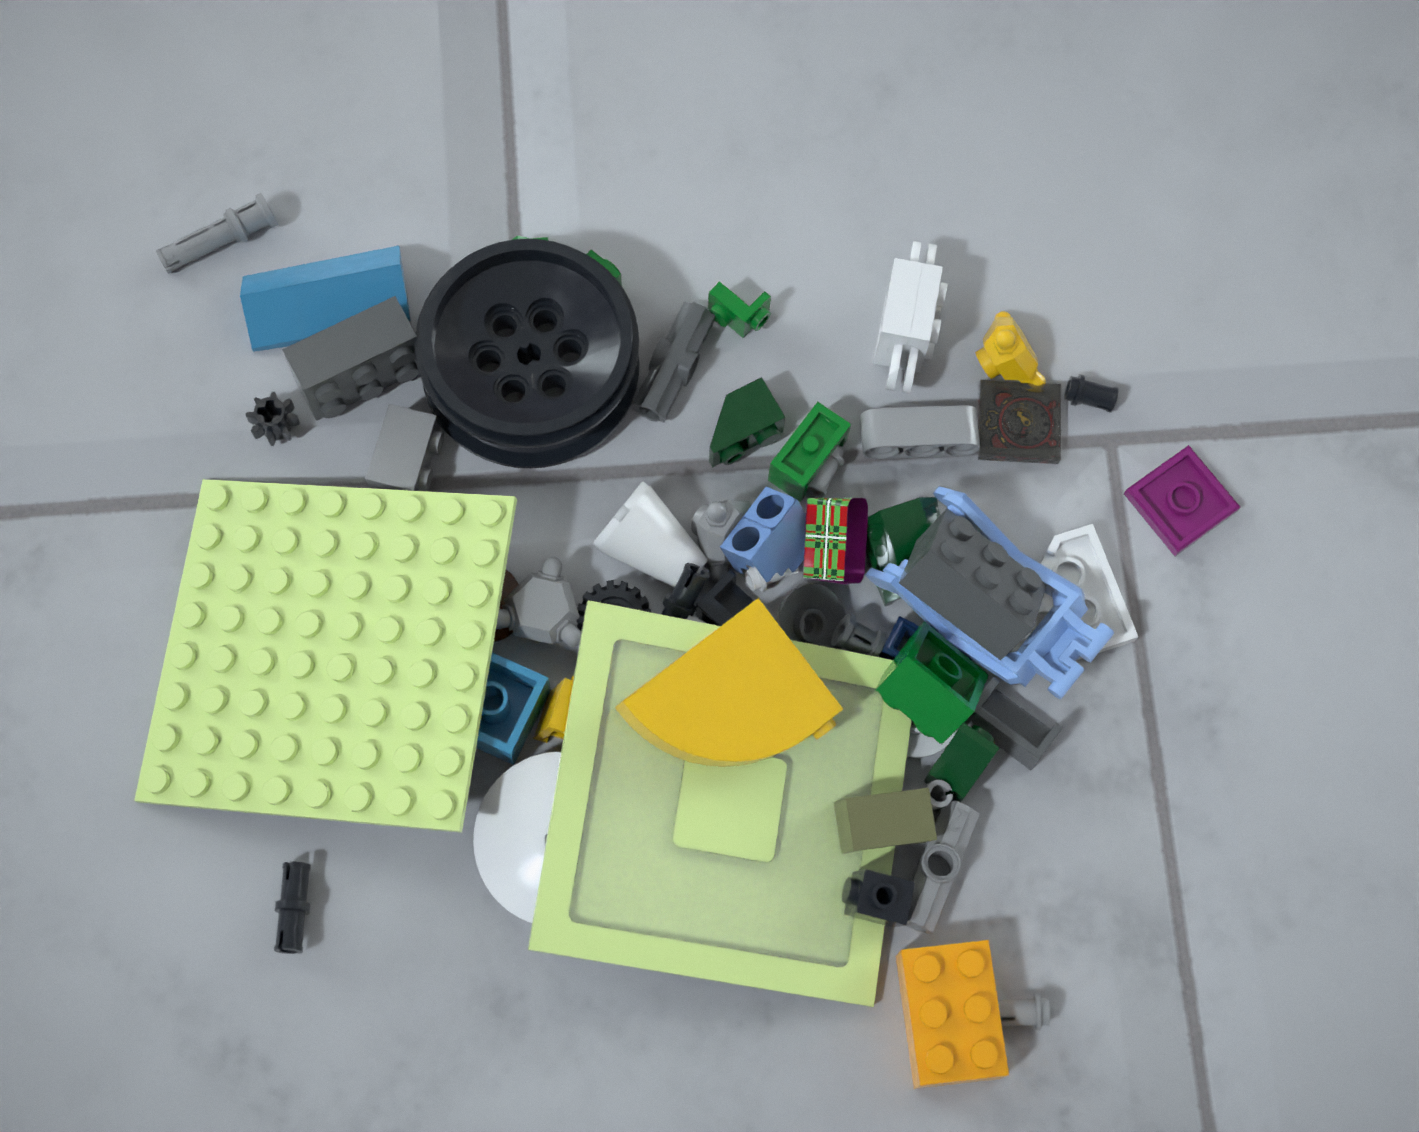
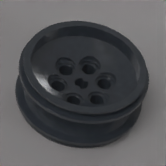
M513 239L483 247L460 260L438 280L426 298L419 314L416 326L415 356L428 405L433 415H437L440 426L456 443L486 461L508 467L529 469L545 468L572 461L585 455L605 441L620 425L633 402L637 390L640 367L639 332L634 309L625 290L617 279L595 259L572 247L542 239ZM544 323H550L555 326L549 332L537 330V327ZM504 328H510L515 331L509 337L497 335L498 331ZM569 352H574L580 356L572 362H566L561 359V356ZM489 362L499 365L492 372L480 370L484 364ZM551 387H559L564 390V393L558 397H550L545 394ZM512 392H519L524 395L518 402H508L504 399Z

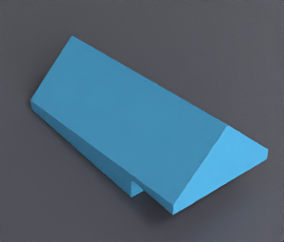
M399 245L242 277L240 299L253 352L288 347L393 296H396L407 319L411 321Z

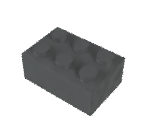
M396 296L282 349L293 377L316 421L324 417H336L343 413L347 406L359 400H371L380 395L384 388L396 382H408L419 374L415 356V339L417 335Z
M948 508L917 539L899 581L900 585L1000 661L1033 630L1047 586L1034 570L1023 567L1010 557L1000 544L989 541L976 531L966 518L957 516Z

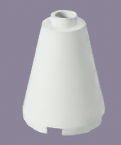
M644 481L640 483L592 543L598 551L674 588L686 563L700 566L698 574L701 573L702 569L709 572L704 567L708 560L704 553L652 487Z

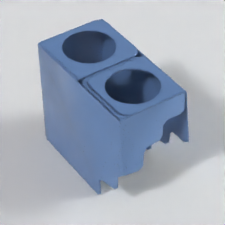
M766 486L722 543L720 549L735 571L743 574V569L749 570L746 565L753 568L755 566L766 582H769L775 573L783 576L787 568L791 572H795L804 560L806 513L797 499Z

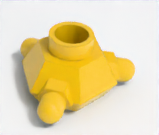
M998 312L983 337L984 347L975 352L983 370L990 379L1001 374L1004 380H1019L1034 391L1043 389L1046 380L1037 370V357L1027 338L1008 312Z

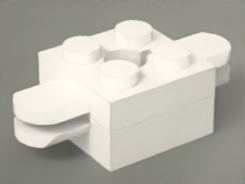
M913 241L909 260L894 259L873 364L889 367L886 390L894 391L898 370L904 369L902 393L908 394L911 392L914 373L921 371L924 359L932 360L941 326V320H939L941 307L944 306L948 283L940 282L943 267L934 265L937 245H928L925 263L918 262L921 242Z

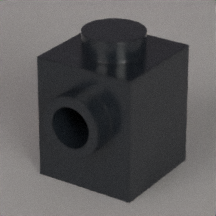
M867 869L852 872V877L846 879L842 890V902L846 903L844 915L889 927L906 926L915 882Z

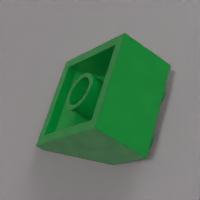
M923 622L885 670L875 690L889 707L900 710L911 719L923 735L934 738L942 745L974 713L989 675L926 622Z

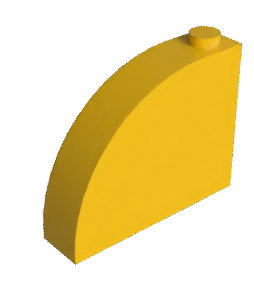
M759 598L615 707L632 729L658 749L688 762L718 767L742 766L771 758L799 744L810 735H813L817 740L837 725L833 717L843 710Z

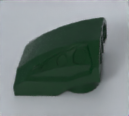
M919 497L879 510L868 517L866 555L870 568L884 572L883 569L888 563L899 566L904 559L909 560L917 539L940 516L936 497ZM877 586L884 606L891 605L894 601L901 599L898 594Z

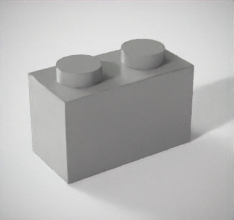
M392 404L388 405L365 478L369 488L428 492L433 477V469L429 468L433 454H440L444 441V431L440 430L437 415Z

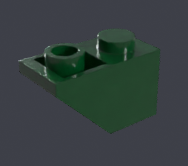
M762 377L726 394L709 448V462L712 468L721 463H724V465L733 464L740 460L748 449L758 444L760 447H766L781 437L786 417Z
M963 722L923 782L926 784L934 780L947 782L952 790L947 791L945 796L953 794L951 801L962 802L997 753L999 747L993 743L994 738L986 730L976 725L969 727Z

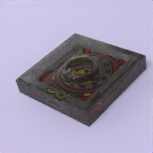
M980 380L978 391L980 450L978 451V460L1059 464L1061 460V384L1045 383L1037 386L1031 383L1016 381Z

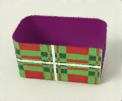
M865 498L807 499L803 578L840 584H858L862 582L865 574L868 503Z

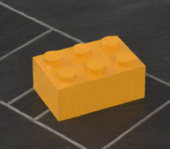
M989 940L900 950L895 958L913 1088L920 1089L989 1081L1009 1076Z

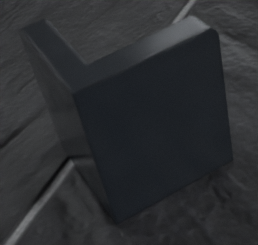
M729 570L696 603L695 616L705 623L722 626L754 600L736 585L737 575Z

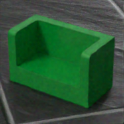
M817 401L770 463L768 481L801 502L806 496L808 485L837 446L843 447L848 440L851 423Z

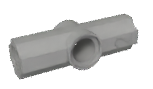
M951 801L947 806L941 808L935 822L937 840L927 842L912 880L915 882L907 927L930 935L933 934L954 878L960 871L961 860L980 815L972 807L958 801ZM935 856L943 858L949 867L948 875L940 877L931 873L928 868V859Z

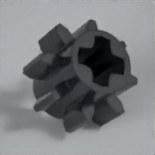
M272 392L270 397L263 399L255 397L256 405L254 412H247L245 415L249 423L255 424L250 430L253 437L258 439L264 435L270 446H274L276 440L283 438L290 441L292 439L290 435L291 427L300 425L298 416L291 413L295 408L292 400L289 398L282 403L275 392Z

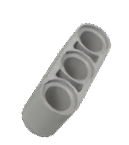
M972 406L876 408L867 410L860 415L863 456L866 458L958 457L972 455L980 450L977 409Z

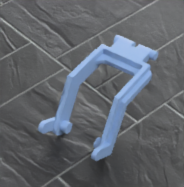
M939 486L933 494L941 503L946 505L957 516L966 518L973 525L974 529L989 541L1000 544L1007 551L1008 555L1023 567L1034 570L1040 576L1041 580L1047 585L1045 593L1053 597L1054 606L1016 652L1008 653L1000 661L899 584L908 560L904 559L899 566L888 563L883 569L884 572L870 568L865 574L866 577L876 586L898 594L930 627L959 651L1008 684L1020 683L1026 687L1037 673L1051 682V685L1047 688L1048 691L1056 698L1062 699L1084 672V668L1076 660L1081 657L1088 662H1092L1113 636V630L1104 623H1100L1096 629L1084 623L1081 618L1088 608L1085 604L1084 593L1080 587L1020 552L965 493Z

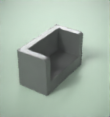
M993 676L983 689L974 713L965 722L971 727L976 725L986 730L994 738L993 743L1029 770H1032L1063 727L1056 722L1050 729L998 691L996 687L1000 681Z

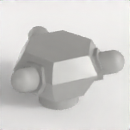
M715 501L709 505L704 504L699 507L693 516L691 530L693 534L698 536V545L708 559L706 563L709 564V577L715 583L727 573L728 566L731 565L720 549V546L751 507L750 501Z
M547 558L543 564L542 571H538L537 574L531 572L504 599L505 605H502L503 609L499 610L496 629L508 627L509 631L513 630L514 636L553 644L555 641H564L572 647L580 644L582 632L576 627L579 613L569 581L564 580V576H560L562 563L558 558Z

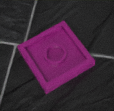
M1189 445L1124 492L1125 497L1174 556L1180 554L1241 508Z

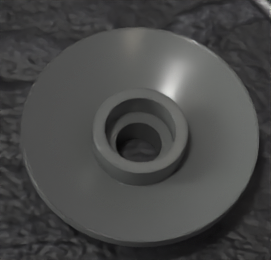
M804 584L794 588L783 599L777 613L776 622L790 640L834 648L831 646L833 633L846 613L840 599L832 590L820 584Z

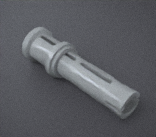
M262 193L256 195V200L236 210L232 208L225 210L226 212L223 213L224 217L156 250L167 273L169 274L181 266L234 240H237V242L242 241L243 243L248 240V235L268 225L271 227L277 226L278 223Z

